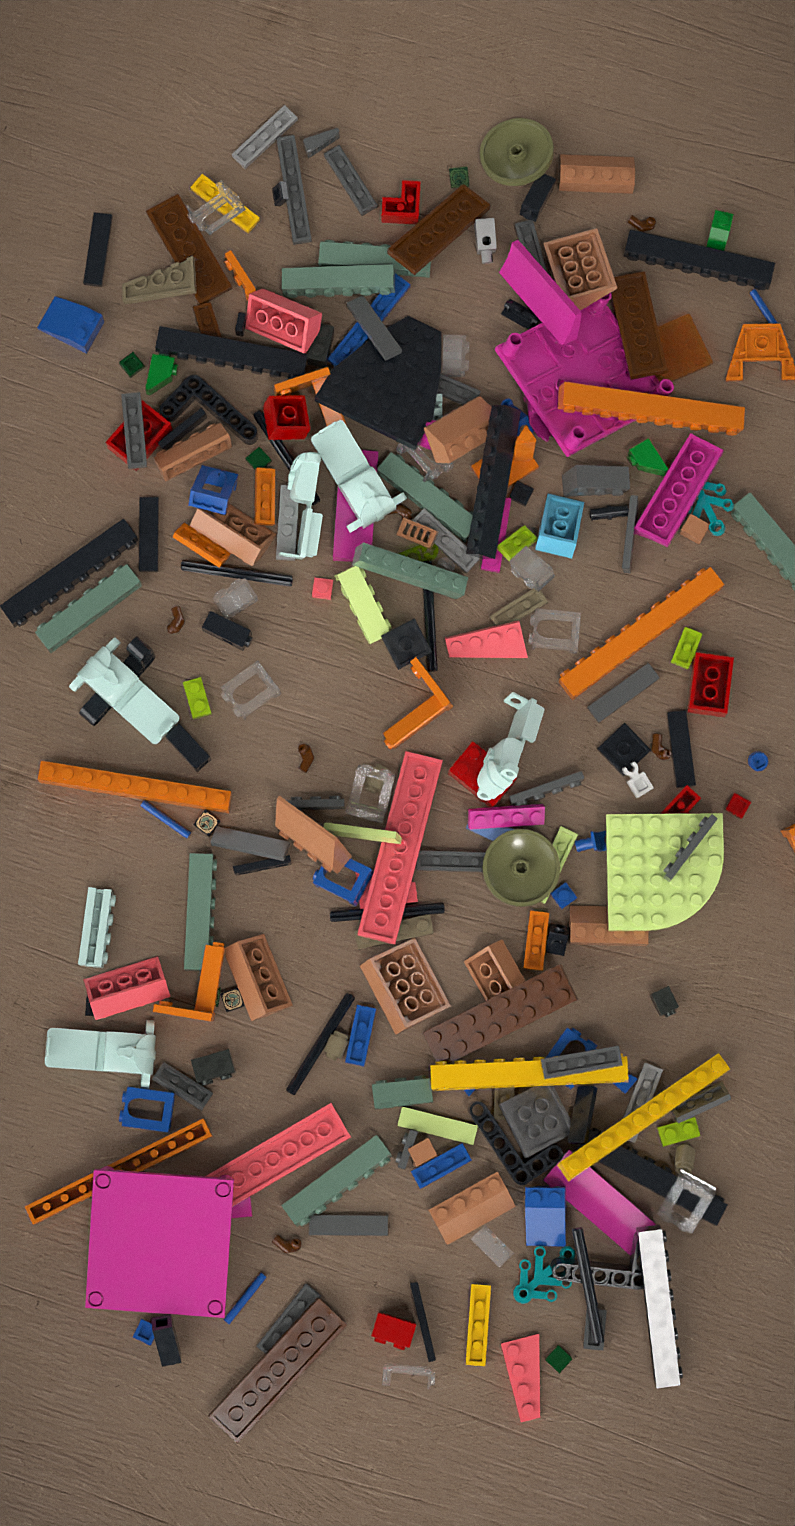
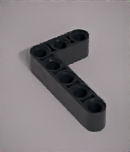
M197 375L188 376L160 406L161 416L170 423H173L196 400L245 444L253 445L258 440V432L255 425ZM194 382L199 384L195 389L189 387ZM205 395L213 396L210 401L203 399ZM179 396H185L186 400L184 402H178L177 398ZM219 407L227 409L224 413L217 412ZM171 409L173 410L171 415L167 416L164 414L166 410ZM233 419L241 421L238 425L231 424ZM252 431L254 435L249 438L245 436V433Z
M137 636L128 644L126 650L129 656L123 663L139 678L154 661L155 654L152 648ZM95 693L81 708L79 714L92 726H95L112 707Z
M473 1101L469 1104V1115L515 1183L525 1185L562 1160V1149L552 1144L523 1162L486 1105L480 1101ZM477 1104L482 1106V1113L480 1115H474L472 1112L473 1107ZM486 1121L493 1123V1129L489 1132L483 1129ZM498 1137L504 1140V1145L501 1148H496L494 1145V1141ZM553 1148H556L558 1150V1156L554 1159H550L548 1155L549 1151ZM508 1154H513L515 1157V1161L512 1164H506L505 1157ZM536 1159H540L542 1162V1166L538 1170H534L532 1167V1163ZM520 1170L526 1173V1177L522 1181L516 1179V1174Z
M636 1232L633 1237L629 1265L589 1261L594 1285L635 1290L643 1289L642 1279L639 1281L633 1280L635 1276L641 1275L640 1262H636L639 1257ZM557 1257L551 1261L550 1269L555 1279L582 1283L581 1274H575V1271L579 1269L578 1259ZM558 1266L565 1267L561 1272L555 1271ZM597 1271H604L601 1276H594ZM617 1273H623L621 1278H614Z

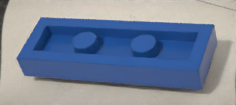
M357 1005L345 1063L364 1067L376 1013L375 1008Z
M462 1143L414 1169L411 1173L421 1189L472 1160Z

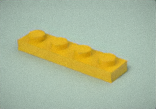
M201 174L191 186V190L246 233L249 234L260 221V217L204 174Z
M471 1284L465 1365H486L491 1285Z

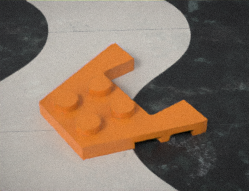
M781 324L742 325L725 382L743 381V362L780 361L781 381L795 380L794 360L791 357Z

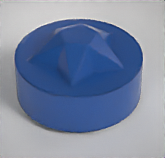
M755 751L750 754L748 764L753 770L762 771L768 765V757L760 751Z

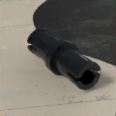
M627 504L590 508V519L593 521L628 517L629 508Z

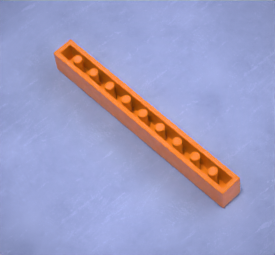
M564 382L559 386L558 409H562L566 413L577 411L582 412L583 415L598 414L602 418L618 417L619 420L623 421L634 419L638 423L654 422L655 425L659 426L669 424L674 428L690 427L691 430L695 431L705 429L710 433L726 432V435L730 436L737 435L744 429L745 407Z
M709 567L707 570L703 568L695 574V579L692 581L690 579L686 580L680 585L681 589L677 592L675 590L670 592L665 597L666 600L660 603L658 601L650 608L651 611L647 614H640L635 619L637 622L633 625L627 624L620 630L622 633L618 636L612 635L605 641L606 645L602 648L598 646L590 652V657L587 659L581 658L575 663V668L571 671L568 668L561 673L559 684L572 700L578 697L719 592L725 584L714 570Z
M41 761L38 781L43 784L228 814L232 800L231 791Z
M203 1118L108 1166L114 1170L143 1172L212 1138L213 1135L206 1120ZM94 1172L25 1206L32 1224L36 1225L91 1198Z

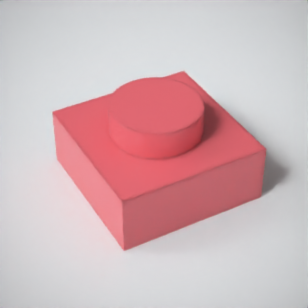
M314 577L312 597L331 600L333 580Z

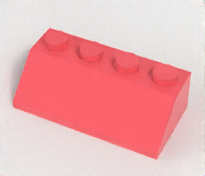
M260 289L249 294L245 329L299 352L306 353L320 331L322 313L266 289Z
M158 956L83 979L95 1020L170 997Z

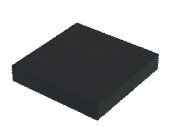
M415 618L381 635L397 670L411 664L410 661L415 657L420 659L432 653Z
M626 723L597 748L623 777L625 774L622 768L626 767L630 771L633 768L630 763L635 762L638 764L651 751Z

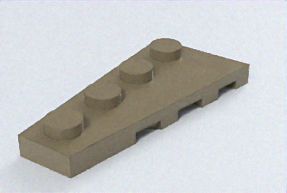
M191 256L184 262H176L171 264L169 268L156 270L154 274L146 277L141 276L122 284L124 304L197 293L195 259Z

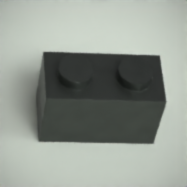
M321 324L320 331L308 351V365L326 368L334 338V326Z
M229 1049L191 1060L197 1083H202V1086L214 1083L213 1079L219 1077L221 1080L232 1078V1074L236 1073Z

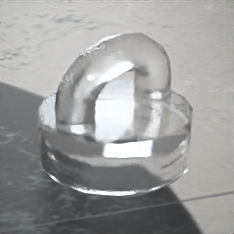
M447 557L439 559L436 567L451 572L455 570L454 562Z

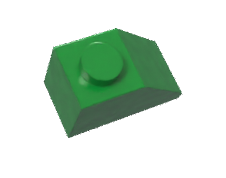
M715 210L706 247L725 251L734 214Z
M152 354L145 388L147 395L151 396L172 382L174 375L177 376L178 364H176L175 358Z
M649 438L629 449L628 461L637 470L665 476L669 469Z

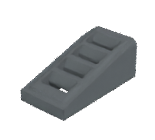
M335 128L304 138L303 145L307 157H312L340 138L339 129Z

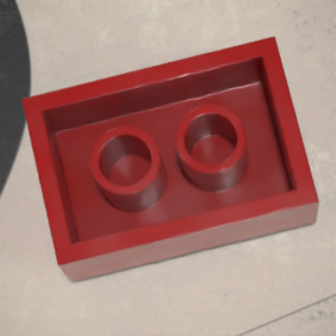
M142 400L146 456L148 459L159 446L158 442L173 429L169 421ZM123 422L105 443L112 453L128 465Z
M695 653L687 713L725 718L728 713L734 657Z
M472 741L448 770V775L480 799L477 796L479 788L477 778L484 765L483 761L487 752ZM516 777L513 780L512 784L508 788H506L502 794H499L495 799L480 800L483 803H485L488 807H496L500 800L505 796V794L517 781L518 777Z

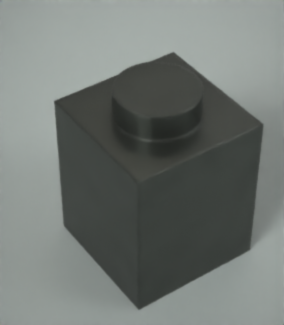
M669 986L650 995L659 1016L665 1015L667 1018L676 1013L675 1009L679 1006Z

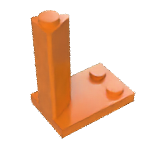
M328 367L275 384V396L292 395V392L311 386L314 387L317 394L328 375H330ZM319 404L326 426L339 420L344 421L346 424L342 414Z
M527 426L516 437L508 488L539 468V465L533 458L536 438ZM482 459L471 466L478 479Z
M416 657L410 661L413 665L410 669L418 679L422 677L434 695L383 733L386 738L384 743L390 750L392 748L396 749L446 710L449 711L454 707Z
M213 942L212 946H205L195 1010L172 1006L173 1002L159 1001V1004H154L153 1012L214 1021L225 954L224 944Z

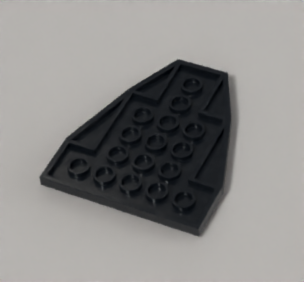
M407 316L387 328L402 349L401 354L385 361L369 339L331 370L330 375H328L316 394L314 401L416 450L425 433L424 427H426V423L433 420L441 373V331Z

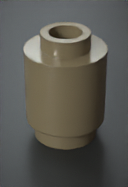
M376 764L375 767H372L364 781L365 789L373 794L376 792L380 793L389 778L388 774L390 771L386 767Z
M334 1031L323 1050L326 1052L325 1057L334 1061L337 1058L341 1059L349 1043L347 1041L349 1037Z
M682 1144L676 1148L674 1167L676 1172L681 1175H688L694 1169L696 1150L691 1145Z

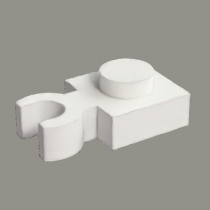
M632 762L630 763L633 767L632 772H629L626 767L622 768V771L631 778L627 781V784L635 797L639 798L654 787L644 772L638 773V765Z

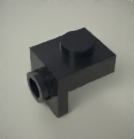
M550 924L545 953L565 956L569 927L563 924Z

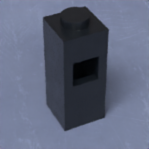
M543 174L535 180L522 203L519 215L527 220L536 222L554 189L556 178Z
M212 611L209 612L202 625L203 632L244 651L245 647H249L253 640L251 630Z
M180 724L174 725L165 736L166 740L196 772H199L211 761V757Z
M171 1314L151 1318L152 1331L162 1367L182 1363L180 1346Z

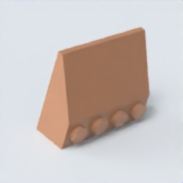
M597 228L543 243L552 279L579 310L586 308L617 289Z
M278 796L275 822L276 828L280 831L278 835L286 841L288 839L294 842L292 845L299 851L303 849L307 851V856L314 862L319 860L323 863L321 866L329 873L334 871L338 874L352 857L337 837L281 796Z
M415 938L374 956L360 965L396 1035L451 1007Z

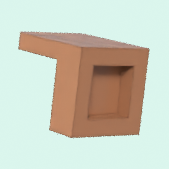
M690 514L680 534L700 545L709 529V524Z
M425 1137L419 1140V1143L408 1148V1152L413 1159L412 1163L416 1167L437 1156L429 1138Z

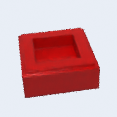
M734 793L725 810L742 819L751 802Z

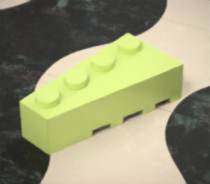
M352 566L334 575L336 581L341 583L340 587L343 595L350 601L349 606L353 614L357 616V622L368 644L382 639L381 635L387 633L392 627L388 619L384 620L381 614L383 612L379 601L375 602L373 598L375 592L371 584L367 585L364 579L367 577L364 569Z

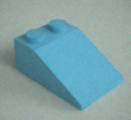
M547 494L535 550L572 559L577 544L584 502Z

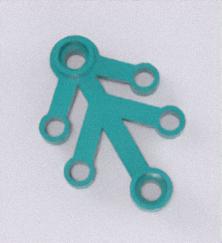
M706 482L698 495L699 499L694 511L692 506L688 514L693 511L692 515L700 518L704 508L711 522L709 530L714 536H721L724 534L726 527L721 520L717 519L710 504L723 507L725 511L729 512L733 510L734 503L731 499H721L706 495L703 489L715 491L718 496H724L727 492L726 487L721 483ZM719 488H723L721 492H717ZM731 503L729 507H725V505Z
M542 1246L534 1249L535 1272L534 1279L530 1283H528V1270L531 1268L530 1261L523 1259L519 1263V1268L521 1269L520 1284L515 1287L513 1296L521 1304L528 1303L532 1298L546 1299L549 1302L557 1299V1293L554 1290H548L547 1292L534 1291L538 1285L561 1286L565 1289L570 1288L572 1282H570L568 1286H563L562 1281L549 1277L552 1274L550 1265L543 1270V1257L546 1254V1250ZM566 1246L560 1250L559 1257L566 1258L564 1252L569 1250L571 1252L570 1259L575 1258V1250L572 1247ZM537 1249H543L544 1253L542 1256L536 1254ZM522 1262H528L529 1267L523 1269L521 1267ZM521 1290H526V1297H520L519 1293ZM549 1292L555 1294L554 1299H548L547 1295Z

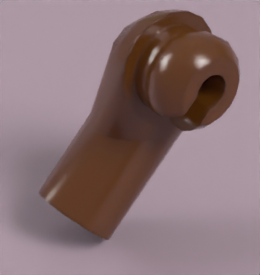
M632 215L627 223L638 231L644 232L654 229L656 220L653 217H649L647 220L640 221Z
M397 504L396 510L387 514L398 513L402 516V520L403 518L412 519L411 509L403 504Z
M180 606L171 608L174 619L167 626V631L170 634L178 633L185 623Z
M653 734L652 752L660 760H667L671 757V751L662 746L661 734Z
M303 743L298 747L303 760L298 769L307 773L314 760V755L311 747Z
M279 1235L272 1241L284 1253L297 1252L302 1245L301 1240L298 1238L285 1241Z

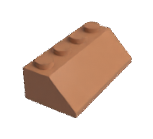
M560 154L559 191L633 194L635 186L634 157Z
M477 396L424 427L436 463H451L486 442L492 407L481 396Z
M221 423L217 425L212 424L206 428V431L194 433L189 437L190 439L184 442L179 441L173 445V448L167 451L161 450L156 454L154 460L165 482L232 448L230 436Z
M229 503L225 515L197 508L190 523V526L198 533L205 535L212 542L219 544L229 553L236 555L243 562L251 566L261 559L277 535L263 525H254V519Z
M570 906L569 944L648 945L649 931H608V906Z
M264 934L237 941L225 948L226 959L251 1021L267 1017L293 1006Z
M503 940L487 946L464 961L485 1001L525 982L522 973Z
M497 1171L428 1211L448 1245L516 1206Z

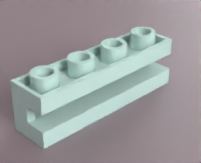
M88 887L78 960L80 966L103 968L104 964H107L108 953L105 951L106 945L110 944L111 933H108V929L113 924V914H110L111 906L114 907L116 902V895H113V891L110 889L101 890Z

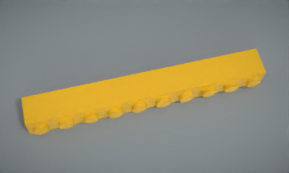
M621 1053L623 1066L546 1080L544 1079L541 1059H545V1057H534L533 1061H525V1058H514L513 1062H505V1059H494L493 1063H486V1060H474V1063L466 1064V1061H454L455 1064L449 1065L445 1061L435 1062V1065H430L432 1091L629 1082L627 1056H623V1053Z
M719 1053L562 1160L557 1166L568 1182L723 1076L730 1070L729 1066Z

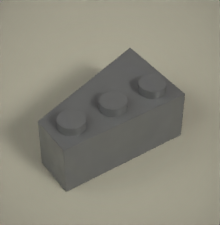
M575 465L562 475L563 497L608 494L621 496L630 489L629 467Z

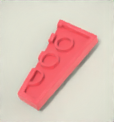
M519 620L445 637L449 657L528 658Z
M539 1334L501 1343L520 1422L540 1418Z

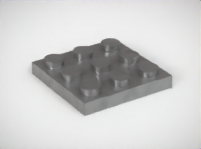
M535 1086L499 1104L525 1158L569 1136L571 1119L554 1086Z

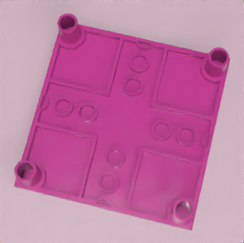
M611 292L580 310L582 315L578 338L569 343L561 345L546 326L541 323L521 334L511 333L504 343L496 346L494 349L566 457L573 455L636 420L629 419L623 421L619 420L618 417L612 416L610 418H602L598 414L583 415L582 412L577 411L566 413L564 410L558 409L559 386L564 382L669 396L674 389V385L670 380L663 379L659 382L655 375L630 380L617 319L607 306L612 296Z
M110 1166L94 1169L85 1308L225 1318L234 1179L229 1175L205 1177L114 1170Z

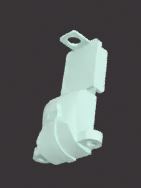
M344 421L334 422L312 436V444L317 452L321 453V459L358 519L346 526L350 533L361 526L364 529L372 523L382 520L384 516L396 510L397 504L407 499L404 492L391 498L375 469L368 464L367 459Z
M319 452L302 453L295 458L291 465L287 487L290 490V498L297 503L306 504V509L302 513L296 555L280 552L279 556L302 560L305 557L317 555L323 515L312 512L311 505L314 502L319 464L321 462V453Z
M114 637L105 647L102 646L94 656L87 660V664L77 673L76 679L69 685V688L76 692L86 683L152 744H158L179 721V715L112 654L121 643Z
M511 692L504 699L505 703L518 709V711L514 715L508 738L501 740L493 748H490L484 758V765L477 778L479 786L477 796L480 799H495L517 777L519 772L518 763L525 741L533 743L536 740L544 713V708L536 704V699L531 698L528 700L515 692ZM511 699H519L521 703H514L511 701Z
M146 1020L145 1034L50 1028L47 1031L45 1065L52 1068L141 1074L140 1089L149 1090L150 1075H153L154 1060L156 1059L154 1020Z

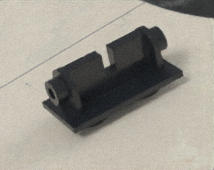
M512 299L506 301L505 308L501 313L502 316L527 330L537 326L540 322L532 310Z

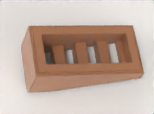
M403 518L396 535L431 550L439 532ZM410 524L407 534H403L406 525ZM417 527L414 536L410 537L413 528ZM420 530H424L420 540H418L417 537ZM427 532L430 533L427 542H423Z

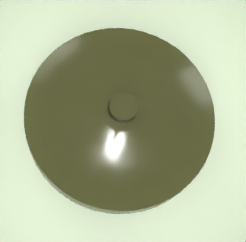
M525 118L510 119L496 125L484 137L480 147V160L485 173L495 182L507 186H521L537 180L548 170L554 157V145L548 130L540 123Z
M527 829L511 830L498 836L488 847L483 859V877L490 892L501 902L515 907L532 906L543 901L554 890L560 875V861L554 846L541 834Z

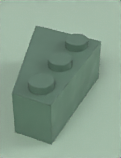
M426 1075L414 1076V1080L407 1081L406 1078H397L395 1082L387 1083V1080L375 1081L376 1084H372L375 1110L433 1102L431 1080L426 1078Z

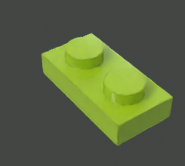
M524 525L497 546V550L510 562L534 544L537 537Z
M685 627L671 663L688 670L702 633Z
M199 677L183 682L193 720L212 715L202 678Z
M695 1117L680 1123L676 1122L657 1128L662 1147L701 1136Z

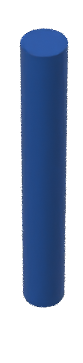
M752 290L750 295L768 323L778 324L757 290Z
M146 800L140 805L186 839L191 835L190 831Z
M260 1272L223 1319L225 1322L230 1324L267 1278L264 1274Z

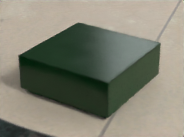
M134 352L118 362L129 378H132L145 368V365Z
M260 447L245 458L254 470L256 468H265L272 462Z
M557 1345L545 1358V1361L560 1374L572 1361V1358Z

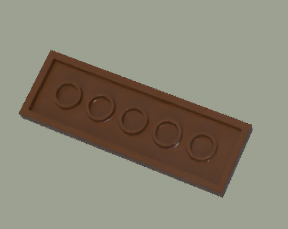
M462 184L389 247L387 254L412 274L416 275L472 226L476 219H480L487 213L491 205L466 185Z
M179 194L146 210L147 216L174 263H181L191 256L194 257L197 293L193 295L199 305L207 303L232 289V285Z
M645 271L614 277L617 289L612 291L611 295L630 380L668 373Z

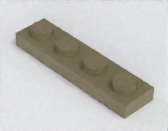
M430 914L402 920L396 942L434 934ZM354 930L358 950L389 944L358 936V930Z

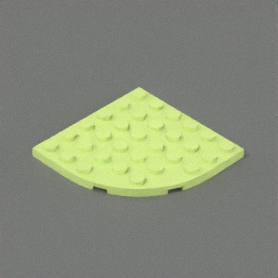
M723 813L606 814L608 931H652L669 928L687 920L704 906L715 891L722 873L724 861ZM711 814L718 818L676 875L670 882L663 878L666 874L664 869L670 862L675 863L678 859L675 855L681 847L686 848L689 842L687 839L693 831L697 833L701 829L699 823L705 816L709 818Z

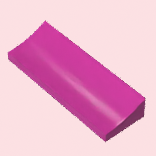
M519 240L512 242L508 257L499 272L501 276L561 345L577 339L582 312Z
M690 433L634 528L635 534L668 547L724 453L723 449Z
M361 450L370 467L372 466L377 472L378 452ZM339 487L337 492L333 561L353 562L357 546L362 543L372 545L374 523L364 529L361 526L351 533L346 526L358 519Z
M568 1150L562 1160L573 1154V1152ZM558 1162L543 1181L549 1186L566 1187V1201L631 1256L636 1228L656 1224L590 1167L568 1182L557 1166L560 1163Z

